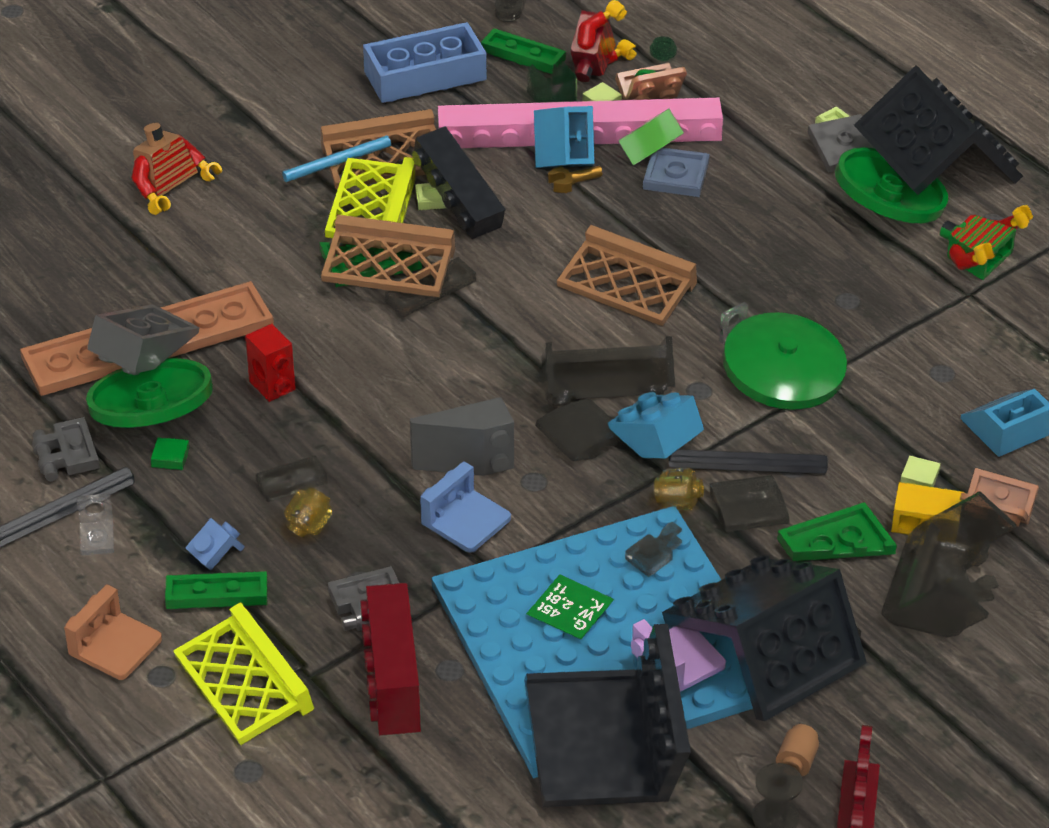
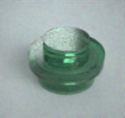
M657 37L650 45V54L657 60L667 61L676 56L677 46L670 37Z

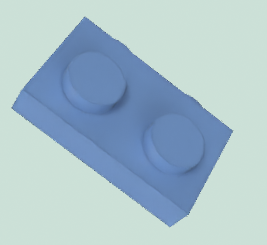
M465 461L455 469L448 471L444 478L434 486L427 488L420 496L421 524L469 553L476 551L511 520V513L474 490V467Z

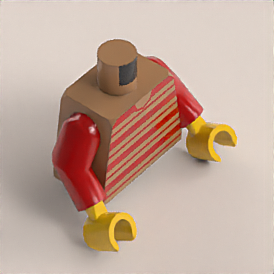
M152 123L144 127L147 140L135 147L133 151L134 166L131 178L143 197L149 199L148 210L153 215H157L171 207L170 200L163 195L198 173L197 167L201 168L200 174L205 181L215 179L210 174L209 169L217 175L222 173V168L218 163L211 162L208 164L205 161L206 157L195 146L179 134L162 131L159 123Z

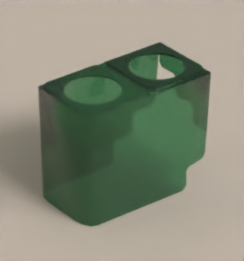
M562 61V66L560 63L558 67L553 64L551 84V78L546 79L531 64V69L528 66L527 93L536 103L577 102V76Z

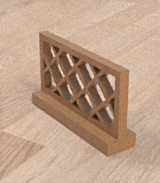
M432 109L321 126V148L323 154L328 156L333 154V152L343 151L388 135L391 143H404L399 150L390 146L360 158L386 162L377 157L383 150L393 155L387 163H396L399 159L404 160V157L412 158L405 151L410 146L414 147L416 137L436 130ZM346 162L329 167L335 189L339 187L341 180L339 173L345 168ZM416 166V176L426 175L421 167ZM352 169L356 176L366 172L365 170ZM391 173L381 174L384 179L396 175ZM372 178L364 183L371 184L377 182Z
M337 214L335 233L321 279L323 282L440 297L450 258H453L455 253L454 230ZM343 243L355 245L356 247L343 253L339 245ZM373 247L384 249L385 251L372 257L367 249ZM403 251L413 253L414 255L401 261L396 253ZM362 253L367 260L354 266L349 259ZM432 255L440 256L442 259L431 265L425 257ZM391 257L396 264L383 270L378 263ZM420 261L425 268L412 274L407 267ZM342 262L348 268L343 273L331 272L333 267ZM371 266L378 273L372 277H363L360 272ZM401 270L407 276V278L401 281H392L389 277ZM430 274L436 280L434 286L422 285L418 281Z
M590 225L585 232L586 240L557 279L558 287L660 326L665 324L686 291H692L697 284L695 263ZM587 253L601 258L600 260L588 263L584 261ZM619 264L627 269L611 273L609 265ZM602 267L605 268L606 275L595 278L590 277L588 271ZM583 272L587 279L580 282L569 280L572 275ZM646 274L653 277V279L638 283L635 275ZM627 277L631 278L632 285L617 288L616 280ZM610 282L613 289L600 292L595 290L594 286ZM670 283L678 286L677 290L664 293L661 285ZM657 287L659 295L643 298L642 290ZM636 292L639 298L636 301L626 302L621 299V296ZM661 302L664 304V309L660 314L652 312L647 308L649 305Z

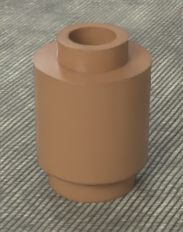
M797 724L786 732L776 757V764L783 773L791 777H802L809 773L819 748L817 732L812 727L804 724Z

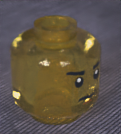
M691 468L665 469L661 472L660 477H656L654 482L656 502L661 503L664 508L674 506L677 510L693 509L697 504L698 498H702L704 495L703 480L697 478Z
M310 486L307 490H297L284 511L285 518L290 522L288 529L301 537H305L307 533L318 535L332 515L333 510L329 504L331 499Z

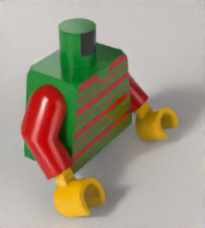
M1029 206L1017 207L1012 212L1013 216L1000 221L989 220L977 215H970L960 226L946 221L941 227L940 236L949 240L948 258L953 261L959 270H967L979 279L984 280L1013 252L1016 229L1018 227L1020 229L1026 228L1029 220L1033 218Z

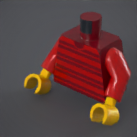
M610 1L605 12L581 11L571 46V55L576 69L574 77L578 81L588 82L591 75H604L607 65L618 61V57L621 55L627 60H632L636 57L637 52L633 50L636 45L629 40H621L615 49L616 43L609 18L612 16L617 21H620L627 14L625 6L619 1Z

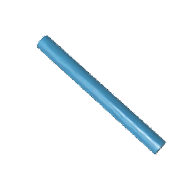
M386 135L282 171L283 179L285 182H289L347 161V158H358L390 147L391 140Z

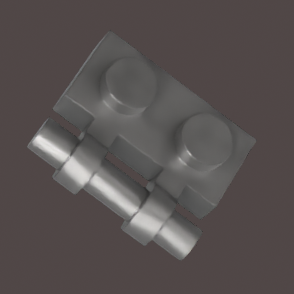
M85 417L53 424L54 433L45 435L43 430H36L32 434V447L34 453L39 456L38 466L47 481H55L58 478L57 470L66 467L68 475L100 468L99 459ZM60 448V452L51 454L52 449Z
M392 566L328 582V592L338 615L348 612L352 613L350 616L341 618L344 631L354 628L360 631L362 630L361 624L368 623V621H362L360 606L361 600H367L366 586L399 583Z

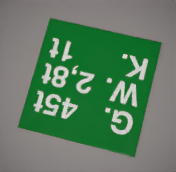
M559 574L526 614L578 639H582L614 599Z

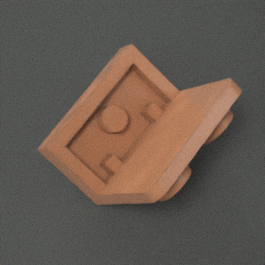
M670 63L620 72L617 73L615 79L620 94H622V100L674 99L679 94L687 72L685 67L671 69ZM640 69L660 71L635 77V74Z
M975 468L968 494L961 493L960 500L963 501L965 509L969 510L968 513L987 518L988 513L997 515L1001 523L1019 527L1020 522L1029 524L1039 486Z
M107 584L97 594L93 595L76 616H72L64 627L68 654L118 680L126 679L162 641L159 631L121 613L118 589Z

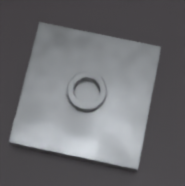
M861 114L808 125L807 132L828 173L835 171L839 158L845 151L861 147L874 148L854 126L862 117Z

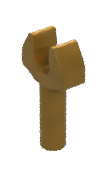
M559 166L548 173V183H553L554 192L569 193L572 192V185L574 183L602 177L603 173L600 166L569 172L563 166Z

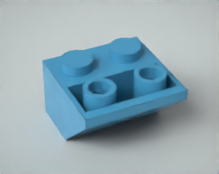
M593 106L534 110L535 168L559 166L586 167L595 164Z
M1036 389L1015 392L961 414V420L1000 457L1049 436V402Z
M655 392L645 393L638 397V401L635 404L621 409L618 412V416L608 422L609 429L642 458L666 459L704 430L694 396L679 395L676 392L667 395H656Z

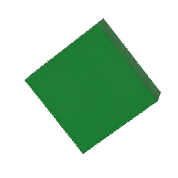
M158 437L151 457V467L183 470L190 449L189 440Z

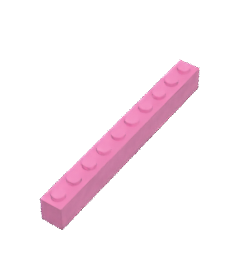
M720 98L438 106V129L446 126L461 148L535 146L534 110L574 106H593L594 144H620V138L641 127L645 122L670 108L684 131L682 135L671 142L722 141L723 115Z

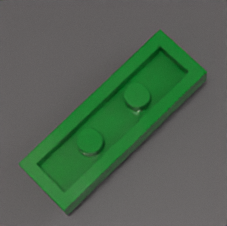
M495 28L481 41V45L486 53L541 70L545 73L554 74L566 60V51Z
M267 571L166 575V609L231 607L240 602L243 606L268 604Z

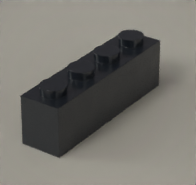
M444 126L416 137L414 150L412 151L413 161L427 175L431 187L437 189L445 207L451 209L460 228L466 230L471 239L501 228L506 209L447 127Z

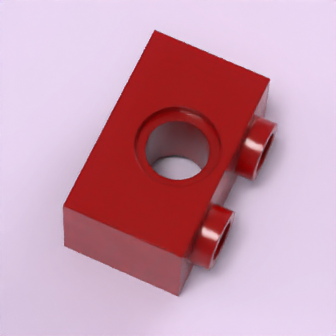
M272 323L245 335L249 382L268 402L294 391L295 376L292 343Z

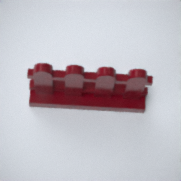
M861 726L857 761L844 760L837 828H874L880 764L869 763L873 726Z

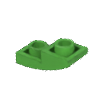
M670 108L645 122L641 127L620 138L619 143L632 164L635 165L682 135L684 131Z

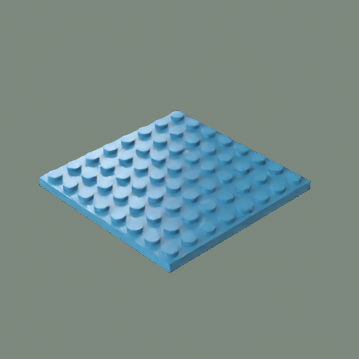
M672 506L432 577V588L532 777L536 778L538 777L524 682L526 674L636 669L637 658L632 654L631 648L633 624L643 619L652 628L654 624H665L662 612L674 606L673 602L687 596L691 597L700 592L699 588L708 583H717L721 578L677 508ZM559 574L614 599L582 639H578L526 614ZM699 631L725 658L726 667L715 675L680 692L687 729L753 709L731 637Z

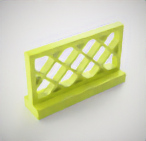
M404 157L402 164L347 158L325 228V237L333 238L337 214L353 217L363 215L368 219L403 223L415 184L416 164L413 158ZM352 169L365 170L366 172L356 176ZM384 173L396 174L387 179L381 176ZM373 178L377 183L368 187L364 182ZM353 186H357L360 189L352 194L346 190ZM383 189L389 193L382 197L375 194ZM367 196L372 200L364 205L358 201ZM348 204L354 207V209L347 212L341 209V207ZM378 207L384 211L376 216L370 212Z
M240 602L229 609L231 617L173 650V652L238 743L242 745L297 711L302 716L314 710V706L307 687ZM230 630L235 634L232 644L217 643L219 637ZM196 650L206 651L203 662L189 661L186 656ZM213 653H229L226 664L210 663ZM236 655H251L249 666L233 665ZM207 671L222 673L219 684L204 682ZM230 673L245 675L243 685H227ZM253 676L268 677L266 687H250ZM223 694L239 695L236 706L221 705ZM246 696L262 697L259 708L243 707ZM270 698L284 699L287 704L277 710L266 709ZM240 716L256 717L254 724L240 731L237 726Z

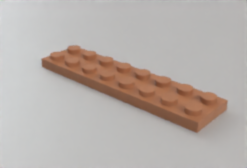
M252 281L161 307L200 327L197 335L168 358L247 335L271 323L274 325L273 316ZM92 328L20 349L21 358L40 396L103 378L122 367L115 363L104 362L98 358L97 354L87 350Z

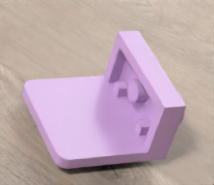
M645 619L633 624L631 648L632 654L636 658L642 656L644 640L649 638L652 627ZM677 626L669 629L680 692L725 669V658L699 631Z

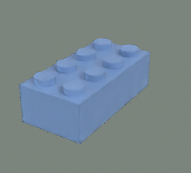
M468 22L363 45L364 72L381 103L393 102L402 98L420 96L429 92L447 90L452 87L487 80L486 51Z

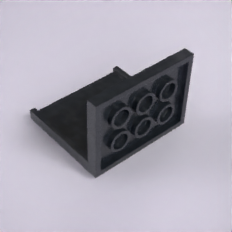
M917 65L854 124L858 131L917 195L925 190L973 143L1014 184L1023 177L1016 169L1020 163L978 120L974 123L970 121L973 115L963 104L957 107L961 102L950 91L944 94L948 89L937 77L932 81Z
M768 555L753 558L750 561V565L745 568L727 572L724 579L717 583H708L699 588L700 592L691 597L687 596L673 602L674 606L662 612L665 624L732 638L756 720L760 721L772 718L867 663L840 569L812 565L811 562H791L787 558L780 560L772 559Z
M654 624L649 638L644 640V651L642 656L637 658L636 669L526 674L524 682L543 807L669 801L691 753L668 624Z

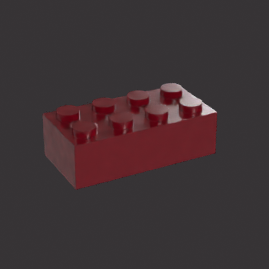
M407 583L366 586L367 600H361L360 606L362 621H368V623L361 624L364 647L370 646V649H364L365 669L367 673H373L367 675L368 696L370 699H375V701H369L371 722H378L379 736L421 732L419 680Z

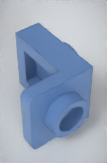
M210 518L185 548L205 567L212 570L232 546L239 551H242L245 546L237 539L240 533L226 521L221 526Z

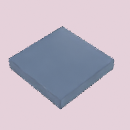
M662 147L651 154L643 180V189L700 197L709 165L710 154Z

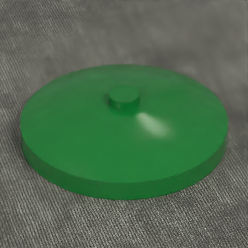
M861 147L847 150L840 156L835 168V177L838 184L852 199L867 209L894 220L908 223L932 222L942 216L948 203V193L938 178L917 195L875 148Z
M763 313L741 321L728 334L723 350V366L735 387L759 403L781 409H806L828 401L841 388L847 369L845 351L838 339L829 330L808 318L788 313Z
M167 358L155 369L140 372L139 375L125 373L121 368L104 376L89 389L86 401L90 416L101 424L113 427H142L167 422L195 410L210 397L213 391V383L210 371L205 365L188 359Z

